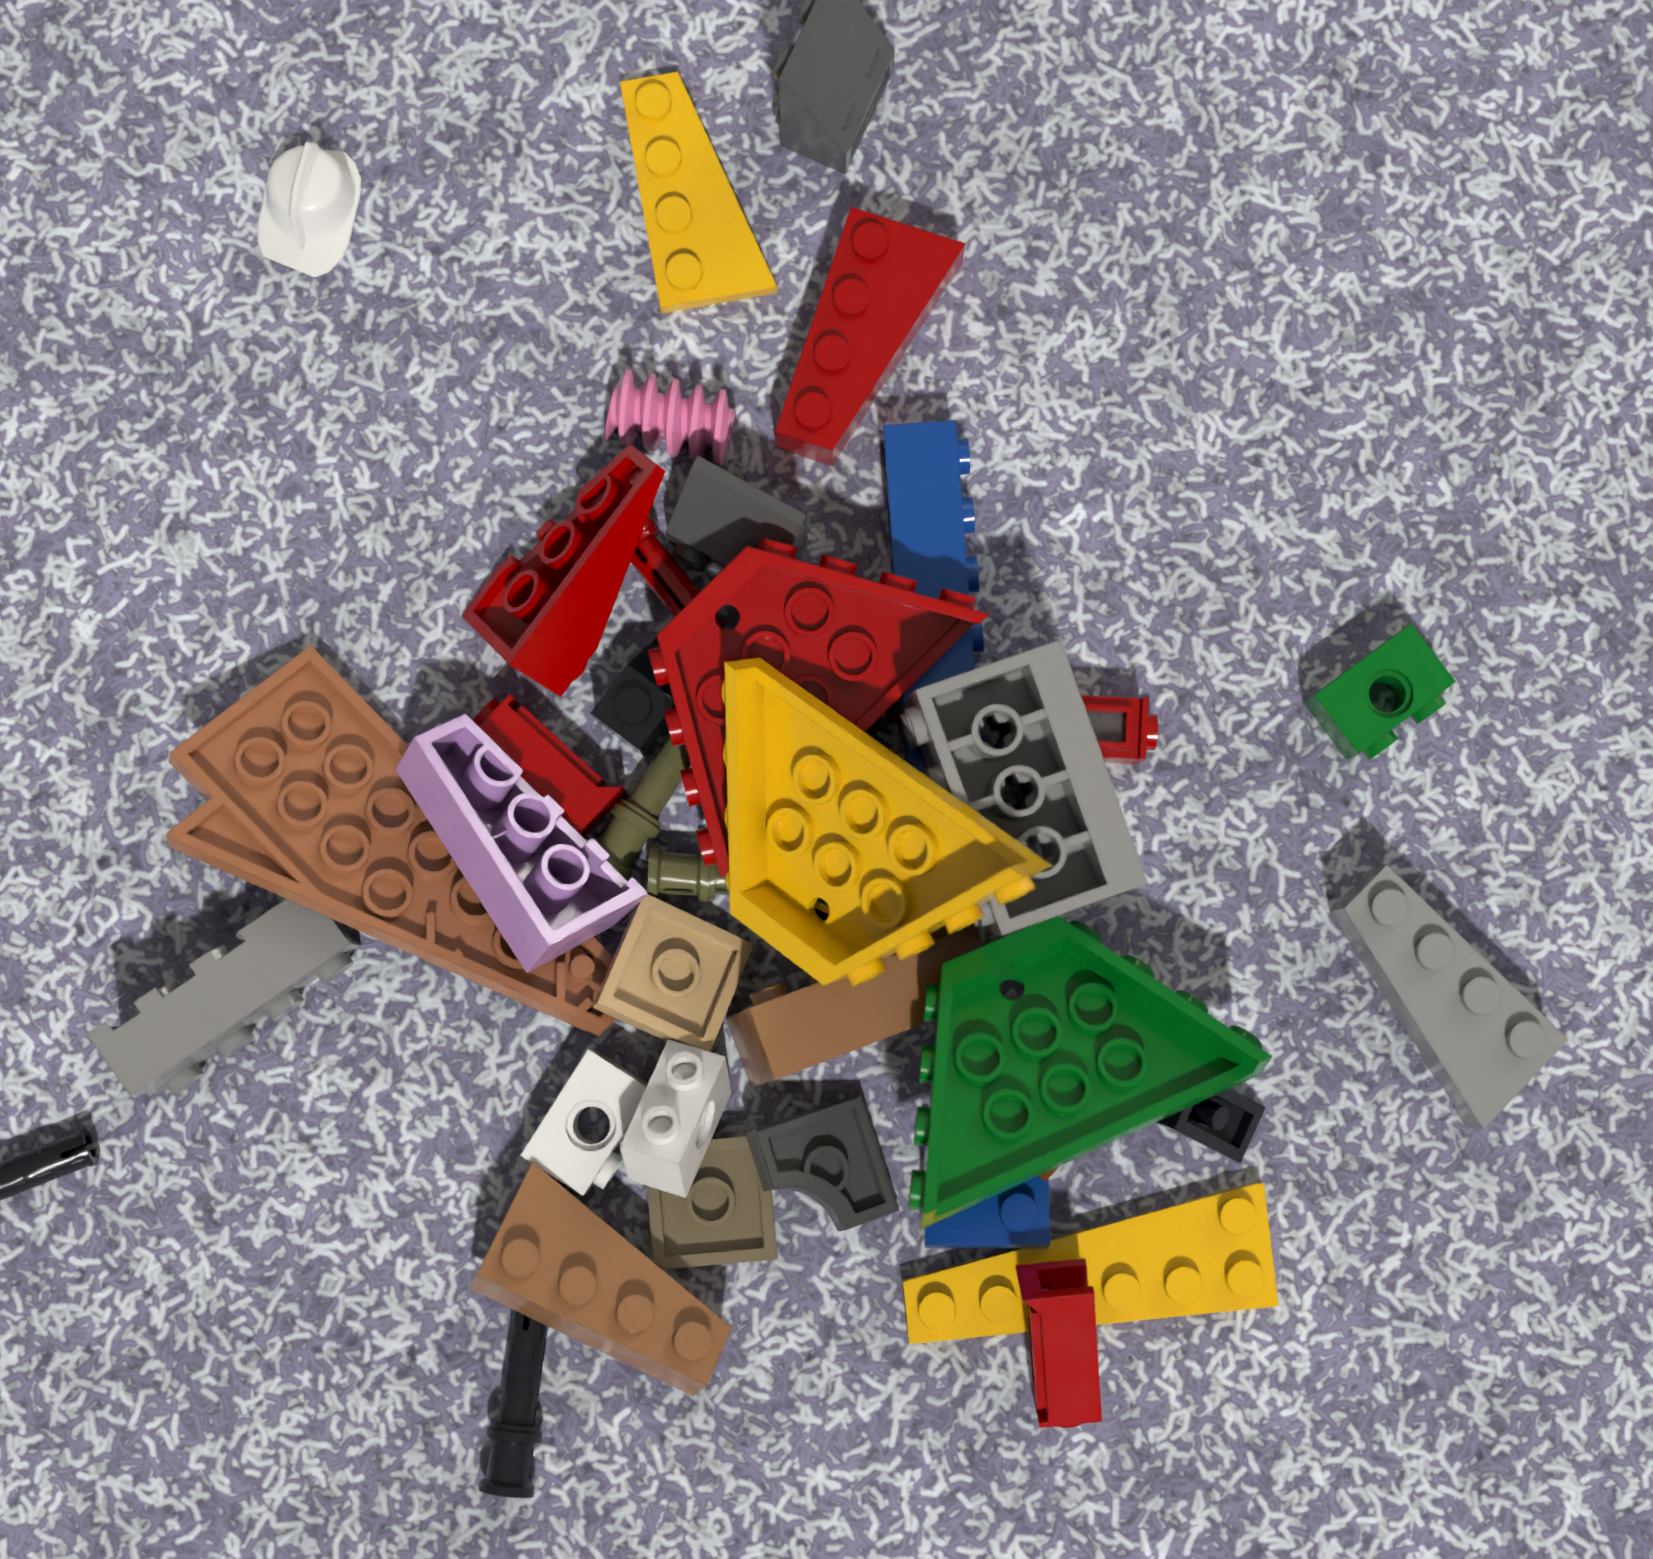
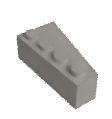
M1387 864L1370 869L1330 911L1371 978L1376 981L1391 1005V1010L1399 1023L1407 1030L1424 1057L1423 1061L1435 1080L1441 1084L1453 1103V1108L1464 1126L1485 1129L1569 1040Z
M285 899L240 929L236 937L241 944L232 951L227 944L208 951L189 964V968L185 972L189 980L179 986L175 981L158 990L155 987L133 1002L136 1006L134 1011L137 1015L121 1026H109L107 1021H105L86 1035L130 1096L162 1093L168 1089L173 1096L189 1088L205 1074L200 1065L219 1052L223 1058H226L248 1044L254 1038L250 1028L267 1015L273 1021H276L299 1006L304 1001L299 992L314 980L319 978L323 984H326L351 967L354 962L349 954L361 945L347 925Z

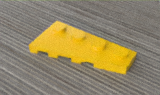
M672 72L621 81V92L661 313L778 293L777 285L679 73Z

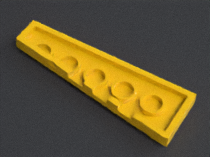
M1262 1182L1241 1185L1187 1200L1173 1206L1129 1216L1126 1219L1075 1231L1068 1235L1050 1239L1049 1248H1014L996 1255L981 1257L902 1279L909 1344L1028 1332L1026 1303L1022 1300L1015 1265L1071 1259H1086L1088 1286H1093L1095 1294L1096 1325L1279 1306L1265 1186Z

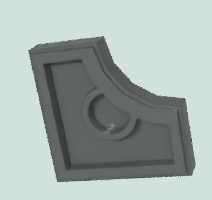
M857 1093L745 1131L763 1191L790 1189L809 1195L827 1210L837 1231H845L900 1211L862 1093Z

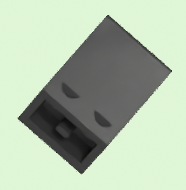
M804 0L798 18V23L804 26L795 45L789 42L784 44L773 70V78L778 80L774 101L779 103L775 123L781 127L782 147L846 174L894 71L895 49L859 0Z

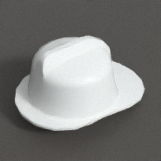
M306 141L304 146L287 150L275 159L267 173V184L258 220V244L263 257L313 277L330 272L343 259L352 235L357 207L361 197L362 181L355 162L344 151L322 150L316 143Z

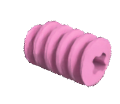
M626 368L612 394L606 421L605 442L610 440L617 427L620 442L623 446L633 445L641 432L645 450L653 452L665 437L667 453L673 457H677L686 443L689 442L690 456L693 461L696 460L697 456L704 458L710 447H712L715 465L723 467L734 429L736 408H729L727 391L720 388L711 404L705 403L703 384L699 383L696 384L688 399L682 398L680 380L673 378L664 394L659 393L656 374L653 373L649 374L641 389L636 388L633 369Z

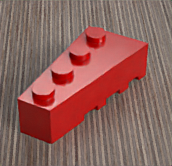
M854 207L850 208L775 430L776 448L830 466L834 465L872 406L877 394L901 361L904 352L921 326L924 325L942 293L962 266L966 243Z

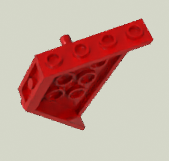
M761 538L759 549L746 546L657 634L660 647L648 650L657 686L670 683L675 702V708L664 710L673 747L686 744L692 768L680 771L689 807L701 804L707 828L696 830L705 867L717 864L721 879L729 872L728 830L724 820L727 805V768L723 760V749L726 742V711L722 699V684L725 678L724 662L760 657L865 732L974 624H980L989 615L988 613L974 610L977 598L941 588L938 599L915 593L917 581L886 572H881L879 583L855 576L857 564L826 555L821 556L819 566L795 560L797 547ZM724 605H731L739 612L738 624L728 630L720 628L715 621L716 612Z

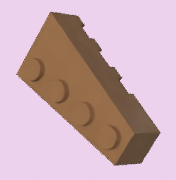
M944 925L930 933L935 942L934 945L900 961L897 953L890 955L882 960L887 969L884 973L855 987H852L848 978L823 986L807 974L811 985L789 993L785 982L751 994L753 1007L726 1018L750 1086L754 1087L777 1080L928 1023L924 1022L927 984L938 985L943 963L984 946L978 928L971 926L949 934Z
M534 1162L531 1163L469 1288L691 1396L696 1395L707 1386L732 1329L730 1325Z

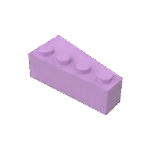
M466 714L414 737L395 770L526 973L624 921L648 894L633 877L627 881L607 861L610 855L593 838L587 842L561 816L565 810L548 794L545 797L540 796L520 776L523 769Z

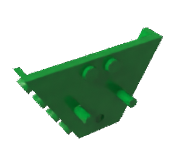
M1060 916L1032 924L943 963L938 985L927 984L924 1022L935 1023L934 1045L922 1044L919 1083L931 1085L929 1107L917 1106L914 1146H923L926 1149L924 1171L912 1170L909 1210L921 1211L919 1230L1261 1075L1273 1056L1262 1050V1043L1251 1032L1235 1025L1227 1027L1209 1015L1207 1006L1196 996L1183 990L1174 992L1154 979V972L1141 960L1130 955L1121 957L1102 945L1100 936L1086 924L1076 920H1072L1069 923ZM1007 980L1017 981L1023 988V995L1018 999L1009 1000L1001 994L1000 985Z

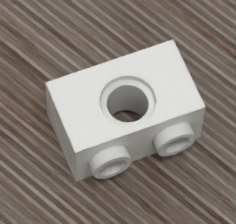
M667 1040L620 1144L628 1180L684 1198L687 1197L731 1095L725 1056Z
M588 1049L520 1156L531 1163L534 1162L543 1171L582 1196L590 1191L593 1184L604 1190L623 1160L614 1151L625 1136L648 1083L597 1050ZM587 1107H597L603 1110L609 1118L610 1130L602 1141H589L581 1135L578 1129V1118Z

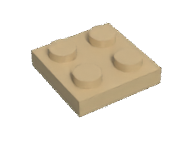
M647 894L631 914L592 1008L666 1042L669 1039L711 1052L754 944Z

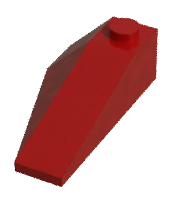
M629 444L578 492L576 508L559 523L551 519L546 521L536 531L537 537L540 540L538 544L520 560L510 555L496 568L462 614V617L510 666L561 697L570 684L584 672L588 660L598 648L665 470Z

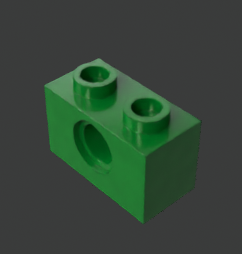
M1409 624L1303 703L1346 760L1361 752L1370 760L1399 739L1392 729L1409 716H1411L1416 724H1419L1443 707L1447 702L1440 693L1456 681L1414 626ZM1372 683L1384 684L1392 691L1394 706L1391 712H1382L1371 703L1369 690Z

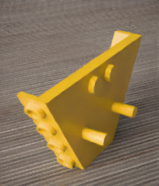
M760 657L724 662L725 678L722 684V699L726 711V742L723 749V760L727 768V805L724 820L728 830L729 872L726 874V886L730 897V914L823 986L848 978L852 987H855L875 978L887 970L882 961L883 959L897 953L900 961L924 951L935 944L930 933L945 925L949 934L973 924L984 917L980 905L996 898L999 905L1002 906L1029 893L1036 888L1031 877L1052 866ZM818 898L825 900L829 906L830 913L827 920H822L816 914L815 903Z

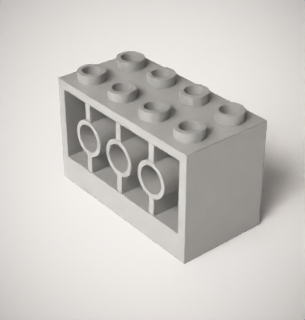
M1061 640L916 689L905 701L907 709H904V714L899 715L900 723L910 749L921 748L928 767L923 774L1024 846H1026L1027 838L1033 846L1039 845L1042 851V858L1052 865L1031 877L1036 888L1029 893L1002 906L999 905L996 898L980 905L984 917L972 924L974 928L978 926L984 927L987 935H1004L1148 884ZM984 722H988L991 728H997L1001 735V739L996 742L997 749H993L990 743H983L980 739L979 731L984 728ZM1004 780H1008L1012 787L1020 789L1022 798L1017 801L1018 810H1014L1011 803H1004L1001 798L1000 791L1005 788Z

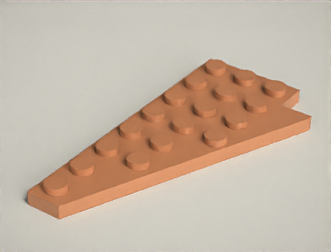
M311 645L170 752L169 763L206 800L203 805L167 832L166 842L171 848L597 1037H600L618 1020L592 1008L613 959V956L595 937L528 973L525 972L395 770L409 746Z

